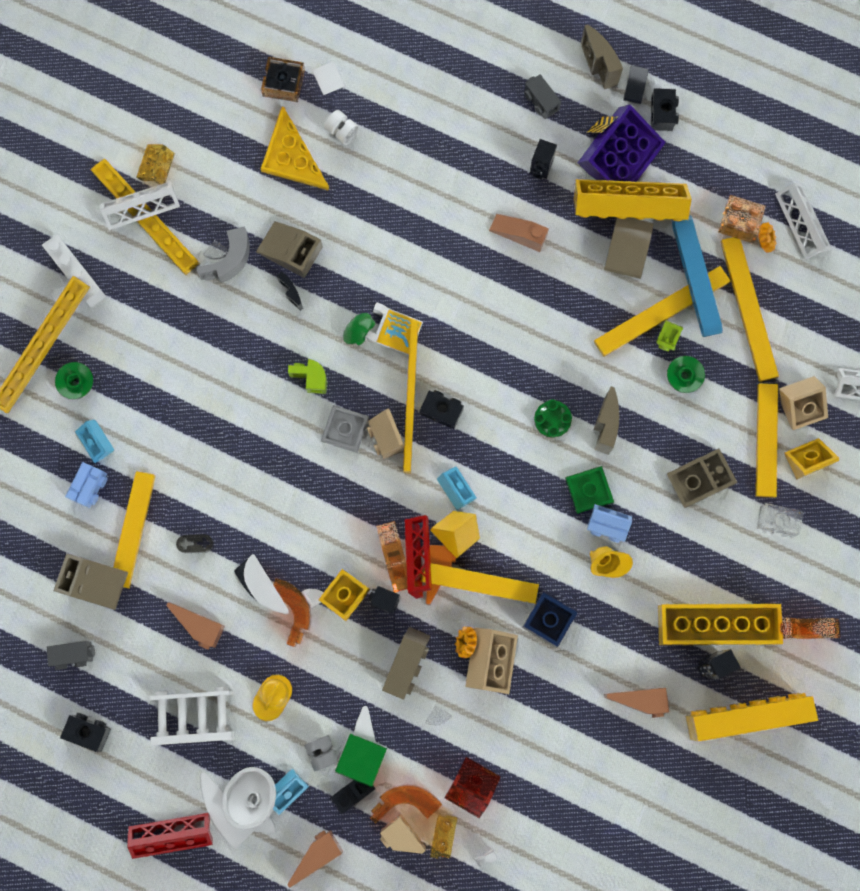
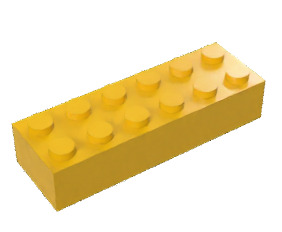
M575 179L573 200L575 214L580 217L598 216L599 218L617 217L619 219L631 217L638 220L653 218L658 221L664 219L682 221L689 219L692 198L687 184Z
M781 604L658 605L659 645L783 644Z
M806 693L788 694L787 699L786 696H776L768 698L769 702L759 699L749 701V705H746V703L730 704L729 709L726 706L710 708V712H707V710L690 711L691 715L685 716L690 740L699 742L818 721L813 696H806Z

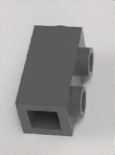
M541 74L536 77L533 76L526 81L524 95L528 101L534 104L538 115H542L544 119H547L560 110V99Z
M89 641L46 646L48 666L55 667V670L67 669V665L74 664L75 667L87 666V662H93V657L95 656L94 645Z

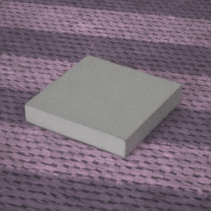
M333 405L321 442L358 453L369 416Z

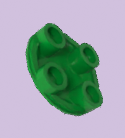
M368 313L358 314L347 324L343 333V340L346 344H356L359 346L364 343L365 336L375 326V321Z
M554 399L546 401L535 412V427L546 437H560L571 426V412L560 401Z

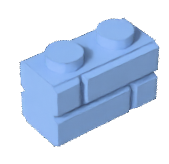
M82 462L65 497L90 508L98 500L99 495L97 493L100 487L103 488L107 482V473Z
M595 504L587 530L594 536H607L609 540L616 543L620 541L625 542L632 524V516Z

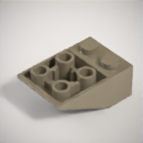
M274 221L256 253L305 278L323 246L321 239L308 232Z
M67 553L53 591L115 610L128 572Z

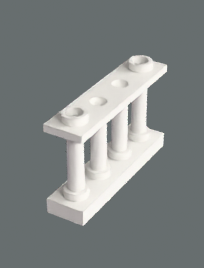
M217 687L215 692L168 695V691L155 692V696H149L150 700H158V732H156L157 736L151 737V745L234 739V731H229V727H226L225 695H233V691H227V687ZM206 696H217V732L209 733V729L206 727ZM197 697V734H189V730L186 727V698ZM178 698V731H176L177 735H169L166 726V699Z

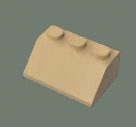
M474 627L477 635V645L470 656L465 687L509 694L518 635Z

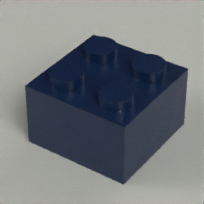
M543 592L522 628L557 648L578 612Z

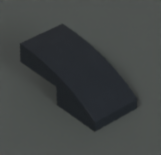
M631 65L623 101L641 104L649 69Z
M281 271L277 275V279L288 290L285 293L286 298L301 311L303 306L299 294L291 280Z
M353 780L330 797V800L342 815L376 788L374 785L369 787Z

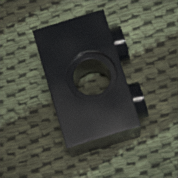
M654 88L651 95V127L654 130L673 131L675 124H678L679 113H676V107L679 104V96H676V89ZM661 108L668 109V112L663 111Z
M539 139L532 158L530 174L539 179H547L555 158L557 144Z
M429 390L421 406L420 415L455 429L464 410V405L458 399L451 398L450 400L437 390L433 392ZM439 405H446L448 410L446 412H439L437 407Z
M377 586L376 590L372 589L368 600L371 602L370 605L394 616L401 596Z
M78 712L76 715H69L60 739L94 752H102L111 728L106 727L107 723L96 719L95 722L87 720V715ZM85 726L90 728V735L88 737L83 735V728Z

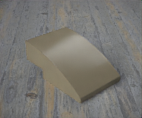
M585 25L580 44L591 75L599 74L604 89L618 86L623 67L617 54L598 31L590 25Z
M630 217L626 219L616 218L604 270L641 279L654 223Z
M612 386L604 398L593 429L600 432L594 450L607 455L614 448L619 428V404L615 387Z
M720 448L667 473L684 508L738 483Z

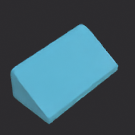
M96 420L86 421L75 431L94 463L114 451L113 446Z
M457 466L442 473L437 478V481L456 510L477 499Z
M291 769L275 784L276 800L273 810L280 815L309 787L294 769Z

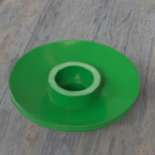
M680 356L670 363L667 369V379L675 390L681 393H691L702 386L705 380V370L696 358ZM685 373L687 374L688 378L683 379L681 375Z
M71 362L65 364L56 374V389L67 399H80L90 392L93 386V374L82 363ZM79 380L78 385H73V382Z

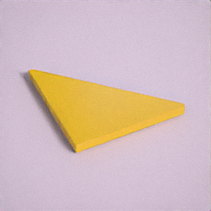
M282 106L260 169L261 172L329 190L328 183L325 181L285 107Z

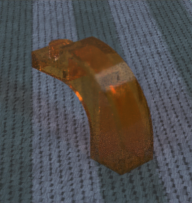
M393 521L376 526L393 591L406 590L407 566L396 523Z
M275 578L273 584L283 602L289 605L294 615V623L287 645L296 647L297 644L302 642L304 633H301L302 629L310 631L312 622L310 605L299 589L289 582Z
M783 618L780 625L783 639L841 638L839 618Z
M413 784L398 785L380 795L379 798L384 804L379 802L371 810L373 814L370 818L376 824L394 806L410 804L418 808L428 819L442 805V802L432 792L421 786Z

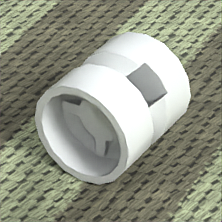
M336 110L329 116L324 128L330 134L336 135V138L346 145L356 136L359 126L351 119L347 120L348 118L343 112Z

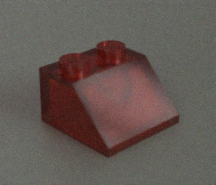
M466 757L444 798L480 819L490 803L501 776Z

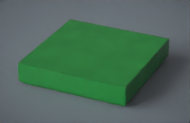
M602 466L565 477L577 514L593 510L595 504L605 506L614 503Z
M350 734L335 773L372 787L387 748Z

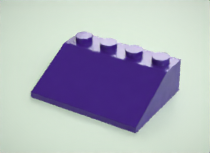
M629 104L618 107L612 115L618 117L602 133L597 135L577 162L596 180L637 182L666 143Z

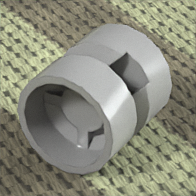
M329 735L304 745L308 756H312L310 762L314 772L339 762L335 751L330 749L332 743Z

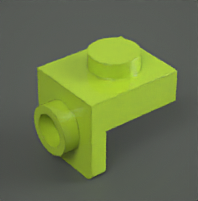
M665 320L656 340L659 348L665 351L674 350L683 327Z

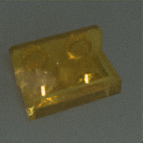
M147 144L136 178L141 181H155L159 185L165 183L175 153L163 144Z

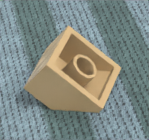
M815 376L779 388L781 405L792 430L828 418L826 387Z
M390 409L384 410L368 421L369 427H367L370 438H375L377 444L374 445L377 455H381L383 459H386L404 451V444Z
M402 814L394 818L380 832V840L386 848L391 847L395 851L420 854L426 850L425 844Z

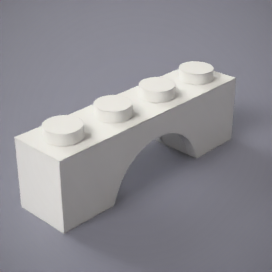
M57 234L42 244L69 281L72 276H75L90 286L83 299L91 308L106 298V295Z

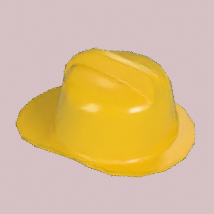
M607 546L600 547L589 553L591 557L590 569L593 575L618 578L627 574L633 565L632 557L629 554L614 551Z
M272 675L262 683L253 700V711L259 719L272 721L280 716L292 695L290 681L284 676Z

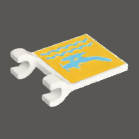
M376 302L373 313L383 315L376 334L369 331L365 336V341L376 343L409 356L410 321L417 319ZM418 320V334L423 324L420 320Z

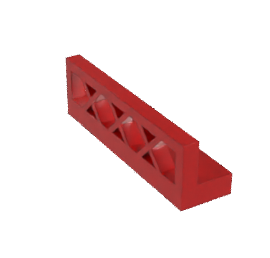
M427 515L405 519L407 590L415 599L423 598L424 591L432 590L429 521ZM419 522H423V527L421 528V530L420 525L418 524ZM420 538L424 541V545L422 546V548ZM421 556H422V557L424 558V560H425V563H424L423 566H422V564H421ZM422 575L425 576L426 585H422Z
M209 813L129 826L127 848L132 859L213 845ZM204 821V827H193L197 822ZM183 824L185 826L181 831L175 832L173 830L177 825ZM159 828L165 829L160 835L153 834ZM142 831L145 833L141 838L134 839V833Z

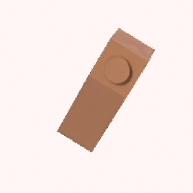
M496 214L489 231L540 252L547 238L549 228L532 221Z
M167 603L166 606L192 638L199 641L198 646L208 650L210 647L216 648L224 630V625L173 603Z
M666 688L604 694V698L642 713L652 714V718L664 717V713L669 712Z
M323 830L314 836L316 840L313 841L288 882L289 888L343 853L331 830L327 833Z

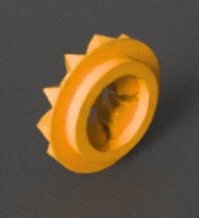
M769 222L762 223L758 232V239L762 249L769 253L775 250V245L777 244L775 230H773V226Z
M464 626L462 630L458 631L457 641L454 645L457 646L455 651L459 657L469 658L476 648L477 635L472 627Z

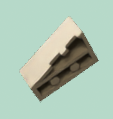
M411 627L407 629L382 691L403 700L406 694L411 695L415 685L411 682L413 677H418L422 668L419 665L421 658L425 659L429 648L426 646L430 635Z

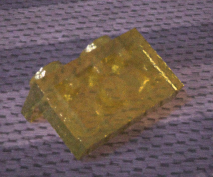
M438 813L430 857L437 859L439 856L450 858L457 824L456 816Z

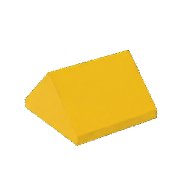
M819 438L784 452L796 480L840 461L839 457Z
M452 511L430 529L456 558L480 539L476 514Z
M342 569L318 600L343 620L347 621L370 589Z

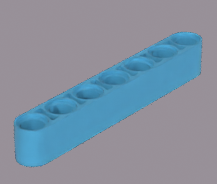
M689 215L688 220H672L673 232L702 337L723 333L722 323L692 216Z

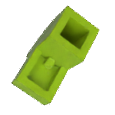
M308 359V366L302 363L288 365L290 377L306 378L307 393L326 394L327 377L323 367L317 361Z

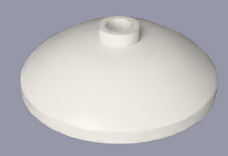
M249 767L239 771L231 778L223 794L222 808L226 820L232 826L241 830H251L266 821L274 808L276 800V787L272 777L260 768Z

